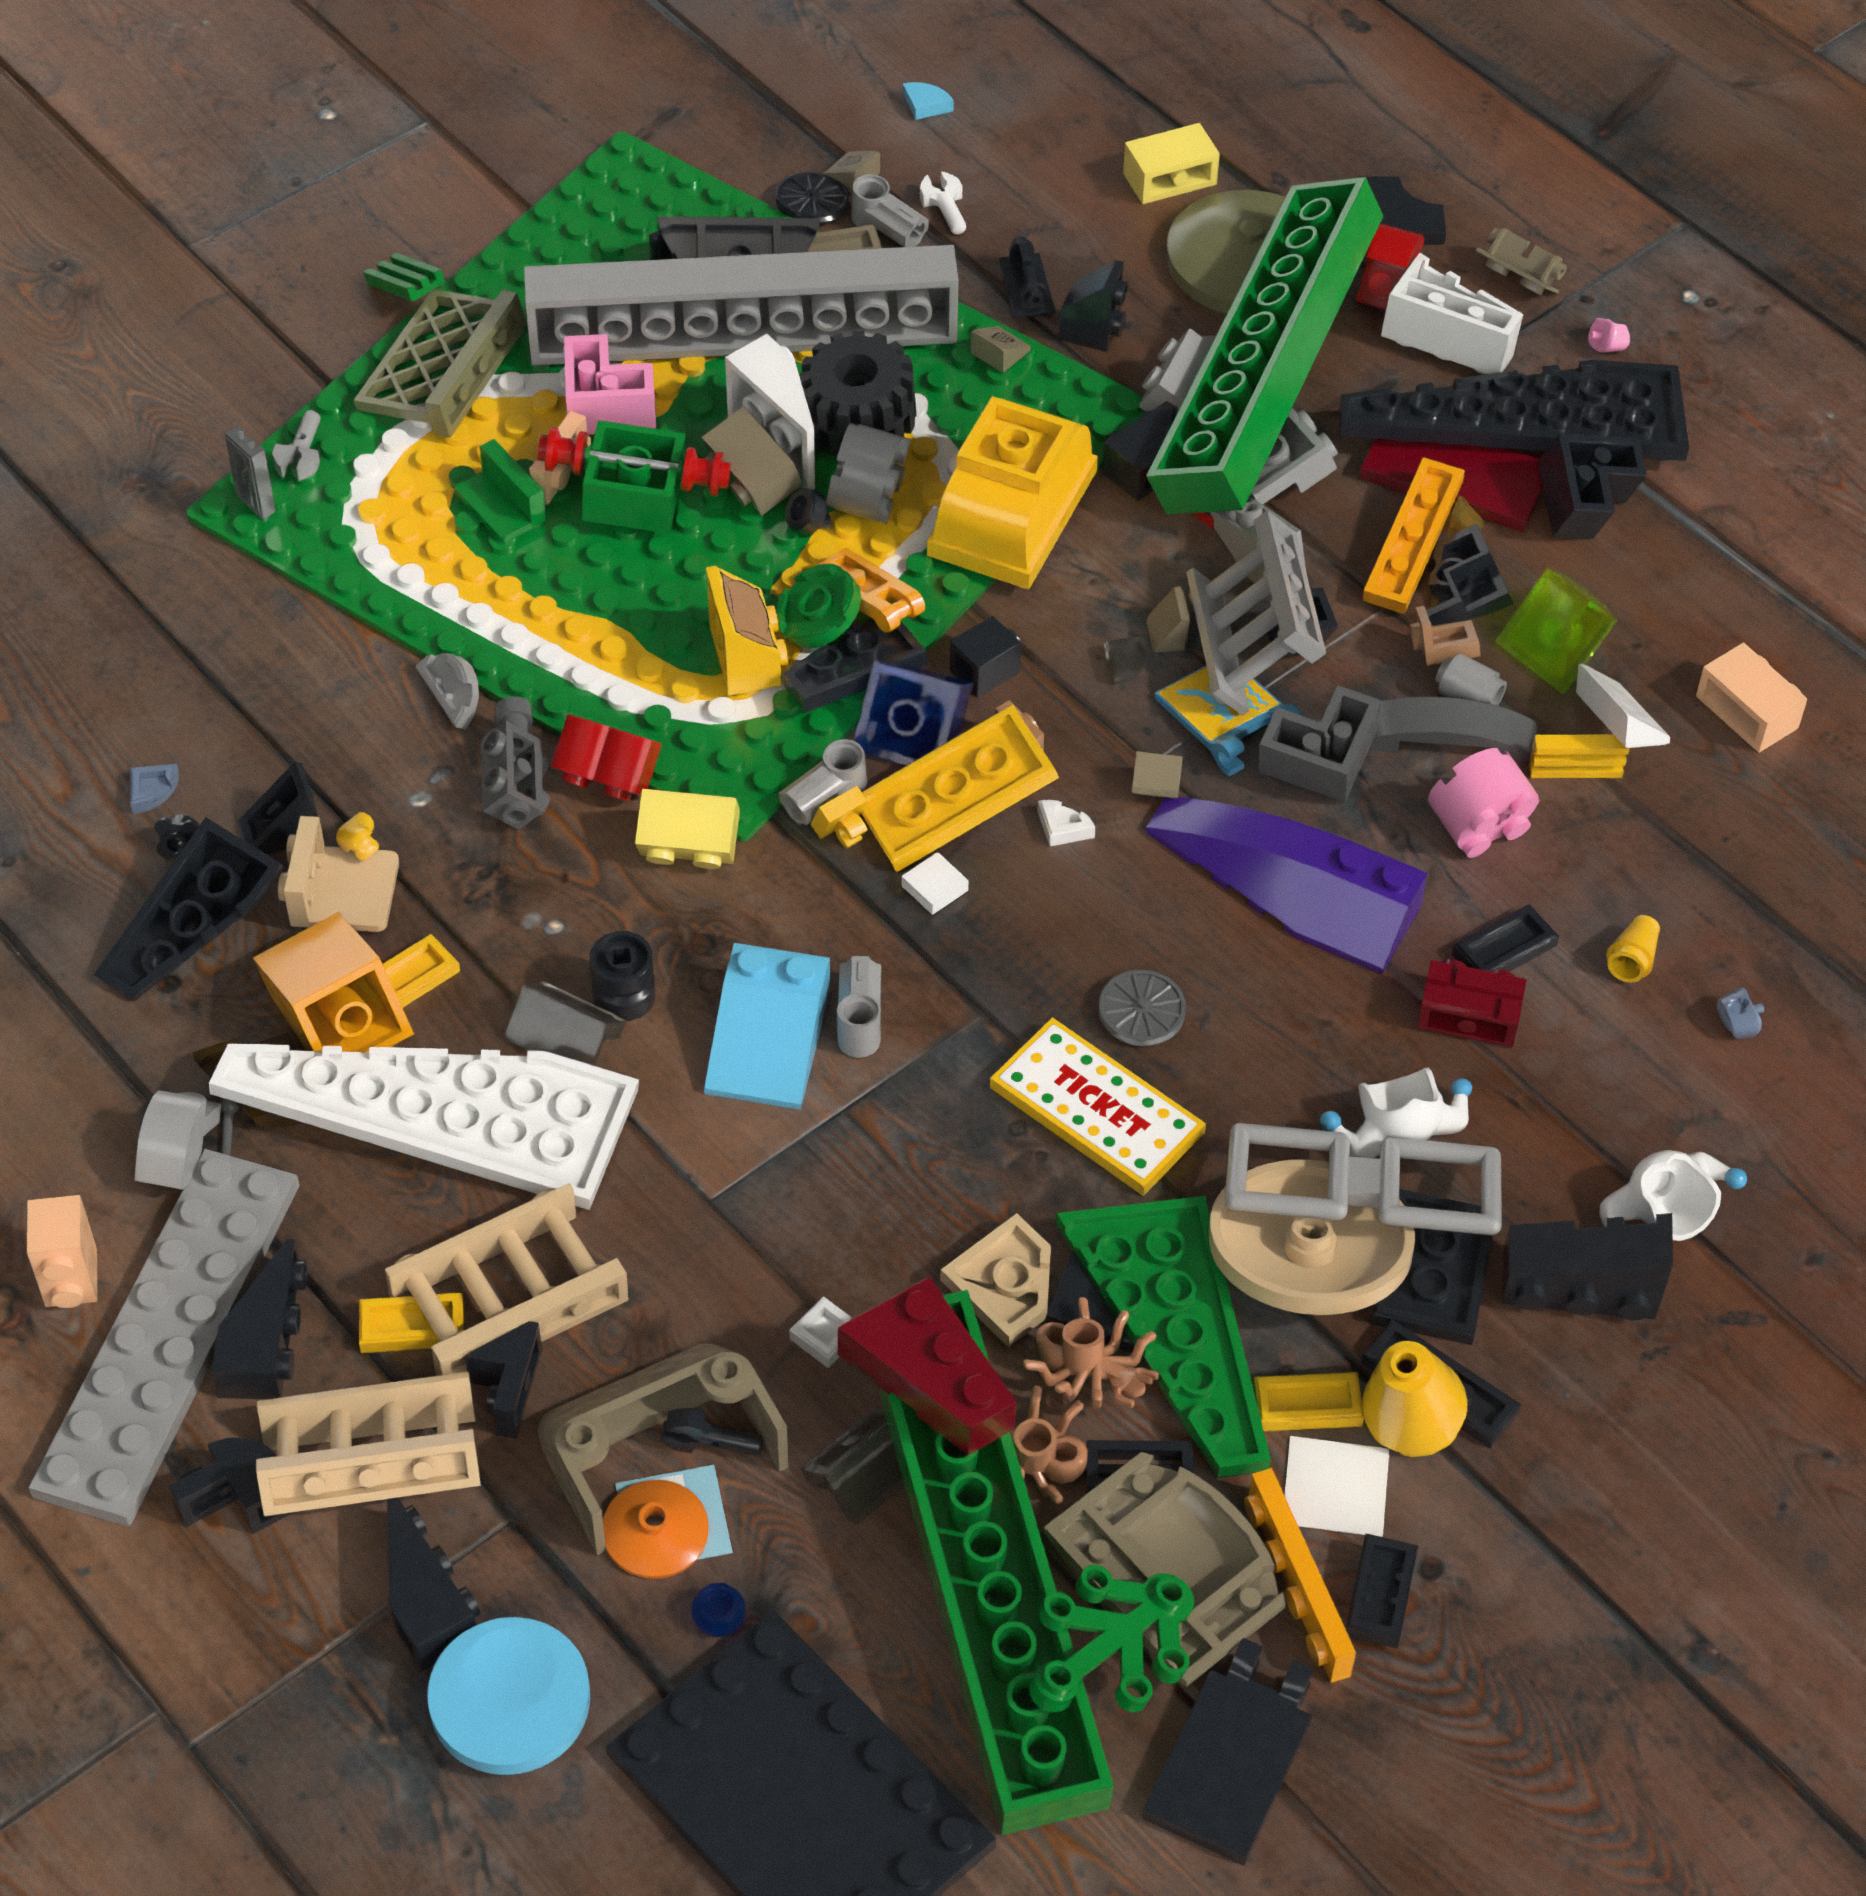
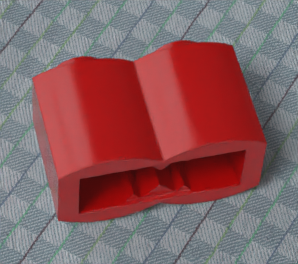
M567 714L551 767L563 771L561 778L563 781L588 788L590 780L606 784L603 794L630 802L632 793L641 796L642 789H648L662 744Z

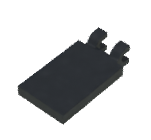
M1242 1638L1227 1676L1213 1670L1210 1671L1143 1809L1142 1819L1245 1866L1311 1724L1312 1714L1299 1708L1310 1688L1311 1682L1309 1680L1313 1674V1668L1293 1660L1280 1692L1253 1680L1260 1665L1259 1657L1263 1646Z

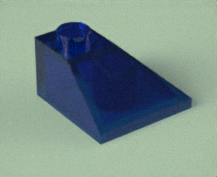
M875 660L854 741L860 744L865 754L907 766L959 735L973 683L930 670Z

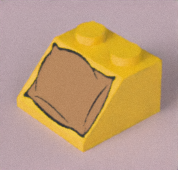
M716 566L706 567L709 626L728 695L782 686L781 667L788 666V655L784 639L776 640L774 633L778 632L779 629L774 605L766 606L761 588Z

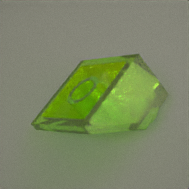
M1546 568L1495 642L1560 693L1565 694L1578 676L1579 664H1587L1618 619L1598 597L1569 575Z

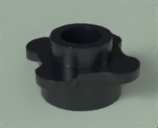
M183 814L158 819L154 826L155 831L159 834L160 842L156 847L158 854L167 859L178 857L199 827L198 822L192 817Z

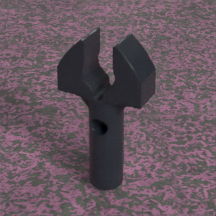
M693 1408L668 1411L667 1420H664L661 1440L677 1451L692 1454L698 1444L754 1456L758 1455L762 1450L763 1439L760 1435L708 1424L704 1421L706 1411Z

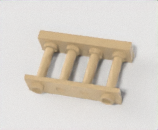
M570 1183L555 1190H545L536 1195L531 1201L418 1254L403 1256L394 1265L385 1269L389 1297L413 1296L440 1341L431 1346L436 1376L467 1372L465 1358L468 1354L528 1321L539 1323L541 1342L629 1300L627 1273L619 1260L616 1258L603 1265L595 1264L569 1221L576 1218L574 1190ZM548 1231L552 1232L579 1275L557 1287L549 1285L524 1245V1242ZM503 1252L506 1253L533 1297L511 1309L503 1307L478 1264ZM458 1273L486 1318L485 1321L464 1331L457 1330L431 1287Z
M469 1372L257 1401L263 1444L272 1450L277 1449L276 1457L256 1459V1473L264 1516L481 1486L473 1429L458 1430V1424L475 1422ZM437 1427V1434L405 1438V1431ZM384 1434V1442L352 1446L353 1438ZM330 1442V1449L298 1453V1446Z

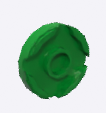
M833 563L818 564L802 571L794 578L797 583L790 590L787 588L783 590L775 609L779 630L791 644L801 648H818L837 639L854 621L861 604L860 586L849 572Z

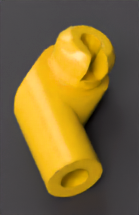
M364 812L354 815L337 831L336 840L340 848L345 852L352 849L357 859L361 861L374 854L379 849L378 842L371 837L374 821Z

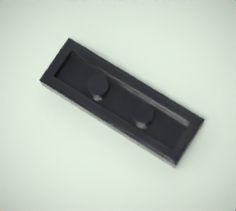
M1392 1319L1363 1353L1361 1363L1374 1371L1385 1351L1392 1345L1402 1341H1413L1423 1345L1448 1365L1458 1375L1464 1386L1468 1411L1460 1429L1491 1449L1519 1414L1521 1404Z

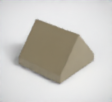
M1136 751L1132 793L1178 798L1183 756Z

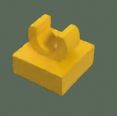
M856 786L820 806L810 825L820 839L836 832L839 841L847 849L863 839L861 834L867 831V827L860 814L868 800L859 787Z

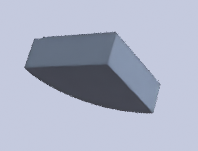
M177 764L130 768V805L133 814L152 810L164 803L173 794L178 785L180 775Z

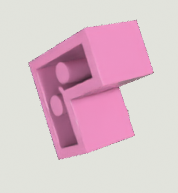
M608 334L564 336L567 415L572 411L586 416L588 434H595L598 420L656 429L652 363L610 365Z

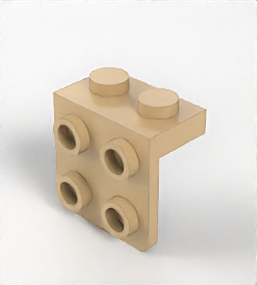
M300 816L296 835L290 834L287 841L289 869L288 872H281L278 883V897L280 901H286L290 925L295 927H311L339 912L355 931H383L388 924L399 869L398 854L394 851L377 850L366 860L361 861L357 859L352 849L345 852L340 847L324 845L319 817Z

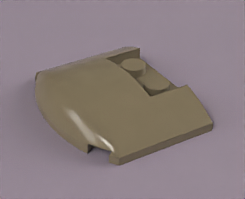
M1141 1452L1044 1526V1533L1077 1579L1087 1566L1099 1565L1107 1569L1113 1579L1144 1584L1149 1577L1155 1574L1167 1573L1180 1578L1189 1586L1194 1596V1608L1190 1616L1184 1622L1179 1623L1180 1647L1187 1653L1190 1661L1187 1671L1179 1682L1187 1687L1237 1647L1242 1638L1247 1639L1285 1608L1283 1592L1278 1595L1276 1580L1273 1574L1275 1565L1259 1535L1241 1512L1224 1495L1194 1473L1181 1466L1178 1472L1151 1465L1154 1455ZM1087 1580L1092 1587L1101 1589L1100 1584L1096 1581ZM1163 1595L1166 1599L1172 1601L1169 1597ZM1103 1600L1116 1613L1128 1614L1138 1607L1112 1600ZM1153 1624L1142 1633L1143 1645L1150 1651L1149 1658L1154 1660L1158 1653L1156 1625ZM1163 1659L1168 1667L1178 1669L1173 1661Z

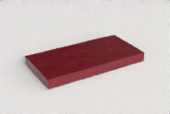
M1375 439L1360 468L1359 479L1407 494L1423 457L1465 470L1464 480L1451 509L1520 532H1524L1544 491L1538 464L1540 459L1507 448Z

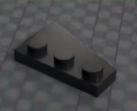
M870 618L862 625L854 622L844 632V638L836 644L819 647L784 672V684L787 691L806 713L927 665V654L925 648L902 621L899 627L885 633L878 627L875 620Z

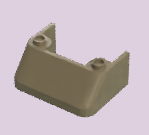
M699 1344L554 1408L542 1417L538 1425L540 1449L596 1555L606 1552L602 1510L581 1472L602 1462L608 1454L610 1445L667 1420L668 1411L694 1408L710 1400L720 1403L739 1401L755 1431L762 1437L763 1445L778 1471L780 1472L788 1468L787 1426L748 1359L715 1344Z

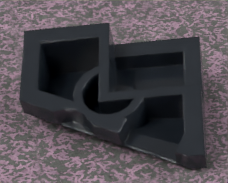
M1477 523L1436 542L1433 557L1436 566L1430 573L1428 582L1432 593L1429 607L1426 608L1431 625L1474 619L1514 604Z

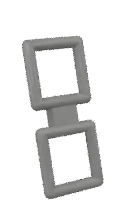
M1236 1123L1231 1127L1229 1136L1225 1204L1229 1209L1236 1211L1329 1220L1343 1219L1347 1214L1348 1205L1378 1208L1379 1220L1385 1225L1495 1235L1502 1227L1501 1154L1497 1148L1489 1146L1388 1137L1380 1144V1159L1350 1156V1139L1345 1133ZM1249 1144L1330 1151L1327 1199L1246 1191ZM1400 1158L1481 1166V1214L1399 1206Z

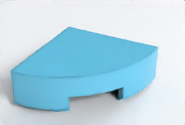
M903 83V96L915 120L954 112V100L943 89L927 83Z

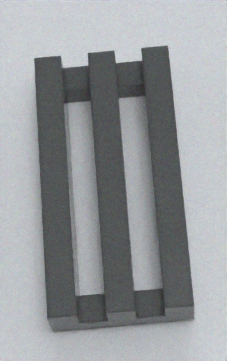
M236 426L225 433L236 496L256 515L265 519L276 512L265 450L260 445L255 447L254 440L249 435L244 438L243 430Z

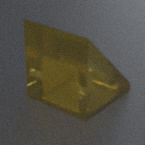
M1459 495L1451 514L1448 533L1455 534L1476 523L1480 531H1482L1485 522L1463 496Z

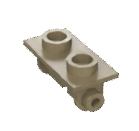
M1498 228L1493 229L1488 238V243L1492 244L1488 251L1477 248V252L1488 257L1485 265L1506 277L1510 270L1523 276L1519 284L1539 295H1542L1544 289L1556 294L1559 293L1560 290L1551 286L1554 278L1560 280L1565 274L1567 265L1562 263L1561 257L1555 256L1537 245L1532 249L1528 259L1523 257L1531 242L1514 234L1507 228L1501 230Z

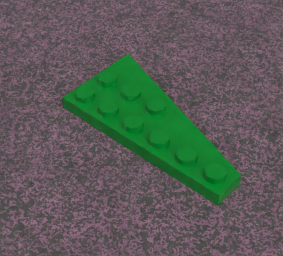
M1199 1196L1057 1213L1055 1225L1071 1250L1075 1252L1116 1318L1121 1311H1128L1129 1318L1124 1325V1330L1134 1344L1133 1347H1135L1140 1337L1149 1331L1155 1332L1156 1339L1145 1347L1141 1359L1148 1370L1159 1373L1158 1379L1155 1380L1217 1478L1256 1473L1269 1469L1271 1458L1226 1277L1216 1265L1209 1246L1210 1213L1206 1197Z

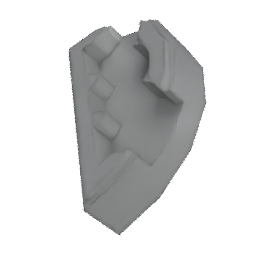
M453 654L427 655L415 666L453 725L466 730L475 715L479 699L478 679L473 667L463 657Z

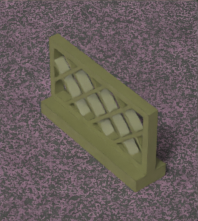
M432 290L353 400L356 410L430 423L435 435L450 438L527 326L518 293L502 290L495 300ZM439 305L455 308L454 310L432 317V314ZM486 313L483 319L469 323L467 318L477 314ZM459 321L463 324L462 327L441 334L439 331L440 328ZM432 331L436 336L415 345L412 344L416 337ZM468 339L463 347L450 352L449 345ZM442 348L443 355L421 362L420 356ZM414 359L416 365L393 373L396 365ZM449 366L444 375L430 380L428 374ZM419 377H423L425 381L403 391L399 386ZM393 387L396 391L395 394L382 399L374 398L377 393ZM429 395L424 402L425 407L408 404V402Z

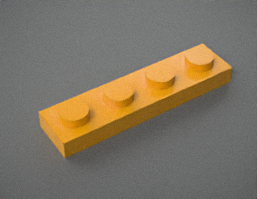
M1423 457L1364 588L1362 601L1405 614L1463 483L1465 470Z
M1269 1468L1253 1473L1249 1495L1244 1497L1246 1514L1254 1528L1261 1527L1267 1541L1264 1545L1275 1565L1273 1572H1281L1288 1587L1285 1589V1597L1291 1615L1295 1620L1301 1618L1309 1634L1306 1635L1309 1655L1316 1667L1323 1665L1330 1683L1351 1677L1356 1651L1273 1469Z

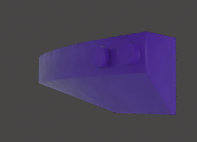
M1178 796L1176 799L1164 798L1146 826V833L1191 865L1198 863L1213 873L1212 880L1225 889L1231 886L1249 899V906L1262 915L1266 911L1284 923L1283 929L1295 938L1379 974L1384 973L1421 909L1427 872L1343 837L1293 820L1253 809Z

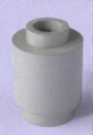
M1461 653L1457 654L1453 659L1446 658L1435 678V681L1439 683V694L1445 697L1479 701L1497 706L1501 702L1507 687V682L1499 678V672Z

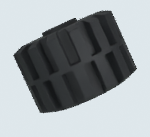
M853 331V336L843 337L839 333L830 336L831 343L826 345L819 342L812 348L813 356H805L801 364L802 373H800V381L814 426V443L820 449L830 446V454L838 456L843 437L848 425L851 423L865 425L904 437V433H912L915 427V417L917 416L913 366L910 356L904 355V348L897 341L887 344L886 335L875 333L872 337L865 336V331Z

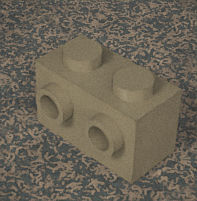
M744 406L702 436L709 452L704 458L712 459L717 451L724 452V461L731 462L730 481L732 483L729 485L730 490L744 507L750 503L761 516L803 485L794 462Z

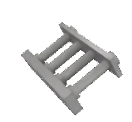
M1268 510L1254 520L1258 536L1256 541L1257 547L1213 581H1210L1195 568H1191L1186 572L1191 591L1189 599L1194 606L1210 679L1208 684L1209 691L1219 704L1223 706L1228 704L1242 716L1249 711L1244 685L1288 652L1292 654L1297 652L1312 664L1326 654L1297 534ZM1264 564V576L1226 605L1224 594ZM1271 594V607L1232 635L1230 624ZM1279 624L1278 638L1239 666L1237 655Z

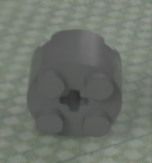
M849 424L836 459L838 464L835 475L831 477L827 495V507L887 524L894 503V499L888 497H892L894 491L899 492L906 467L900 466L898 463H905L911 439L861 424Z

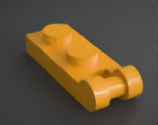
M848 548L819 563H833L850 573L860 586L861 604L859 610L873 618L878 627L885 633L899 627L903 618L907 616L914 618L925 611V602L916 589Z

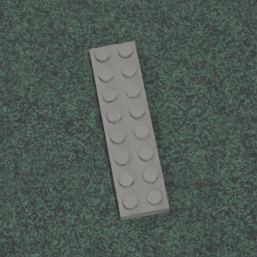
M204 1149L196 1164L189 1185L183 1189L29 1486L32 1498L126 1527L131 1526L213 1361L218 1327L250 1287L300 1186L296 1174Z

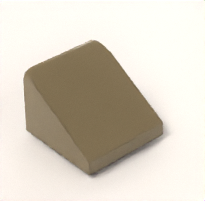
M1181 586L1174 587L1147 617L1146 623L1151 647L1154 652L1185 650V647H1187L1190 618L1184 591L1181 590Z

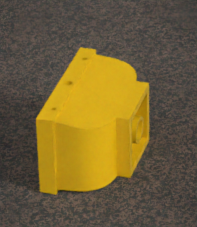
M992 396L957 453L956 469L943 494L936 517L935 528L927 540V556L1029 590L1097 472L1098 456L1092 454L1089 428L1077 422Z

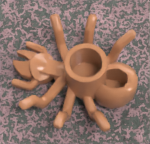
M1081 1297L1078 1300L1080 1319L1072 1320L1066 1325L1049 1322L1039 1327L1036 1334L1039 1361L1026 1359L1022 1362L1025 1370L1038 1371L1045 1385L1048 1387L1055 1385V1391L1060 1394L1063 1393L1065 1400L1069 1402L1076 1399L1087 1377L1092 1376V1406L1094 1409H1100L1102 1406L1101 1379L1110 1380V1389L1114 1394L1116 1403L1132 1408L1135 1404L1132 1398H1137L1145 1393V1383L1152 1384V1380H1157L1159 1377L1157 1371L1142 1367L1134 1368L1139 1364L1145 1347L1156 1339V1334L1153 1331H1149L1138 1339L1131 1355L1127 1357L1110 1356L1116 1353L1120 1347L1122 1331L1129 1318V1313L1126 1310L1121 1311L1114 1322L1111 1339L1107 1346H1104L1103 1327L1098 1322L1090 1319L1088 1300L1085 1297ZM1070 1375L1076 1376L1071 1385L1062 1380Z
M1035 1385L1032 1388L1028 1419L1020 1423L1016 1430L1014 1428V1430L1010 1431L1023 1479L1025 1478V1473L1032 1475L1041 1496L1045 1499L1050 1497L1054 1503L1059 1504L1063 1501V1496L1055 1486L1047 1484L1044 1475L1053 1482L1065 1484L1075 1481L1084 1473L1087 1466L1086 1445L1077 1437L1065 1435L1071 1420L1083 1409V1403L1080 1400H1076L1062 1414L1058 1425L1053 1428L1049 1422L1038 1418L1042 1388Z

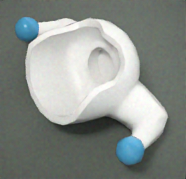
M1429 1067L1383 1083L1372 1085L1361 1083L1358 1085L1365 1121L1356 1133L1345 1129L1341 1124L1340 1115L1334 1111L1324 1112L1319 1122L1324 1131L1341 1132L1349 1137L1350 1156L1375 1158L1380 1154L1381 1142L1388 1137L1428 1140L1432 1135L1461 1132L1469 1120L1467 1097L1471 1094L1472 1084L1465 1078L1456 1079L1451 1086V1092L1454 1095L1451 1105L1443 1103L1442 1095L1437 1089Z
M1673 1150L1659 1151L1641 1160L1635 1167L1630 1182L1603 1200L1600 1204L1599 1215L1604 1227H1607V1218L1623 1217L1624 1221L1640 1219L1646 1223H1656V1214L1672 1213L1673 1240H1685L1703 1231L1714 1219L1718 1211L1721 1191L1714 1180L1725 1181L1731 1189H1741L1747 1183V1175L1744 1170L1740 1168L1731 1169L1704 1152H1694L1687 1155L1686 1153Z

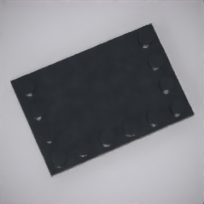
M775 1610L606 1745L607 1755L737 1896H941L996 1848V1838Z

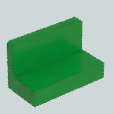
M495 439L479 446L482 471L454 486L455 494L501 543H506L546 521L544 491Z

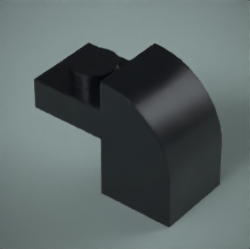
M231 1437L209 1443L208 1448L213 1463L205 1467L193 1468L184 1473L178 1481L169 1485L176 1512L185 1527L233 1502L253 1534L294 1513L264 1516L256 1473V1459L276 1457L277 1455L265 1444L249 1438Z

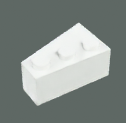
M1419 253L1389 295L1381 336L1394 340L1402 346L1414 347L1434 354L1439 359L1451 360L1474 368V370L1482 374L1503 372L1514 355L1523 314L1482 289L1477 294L1473 293L1459 284L1460 276L1451 271L1446 273V276L1428 266L1430 258Z

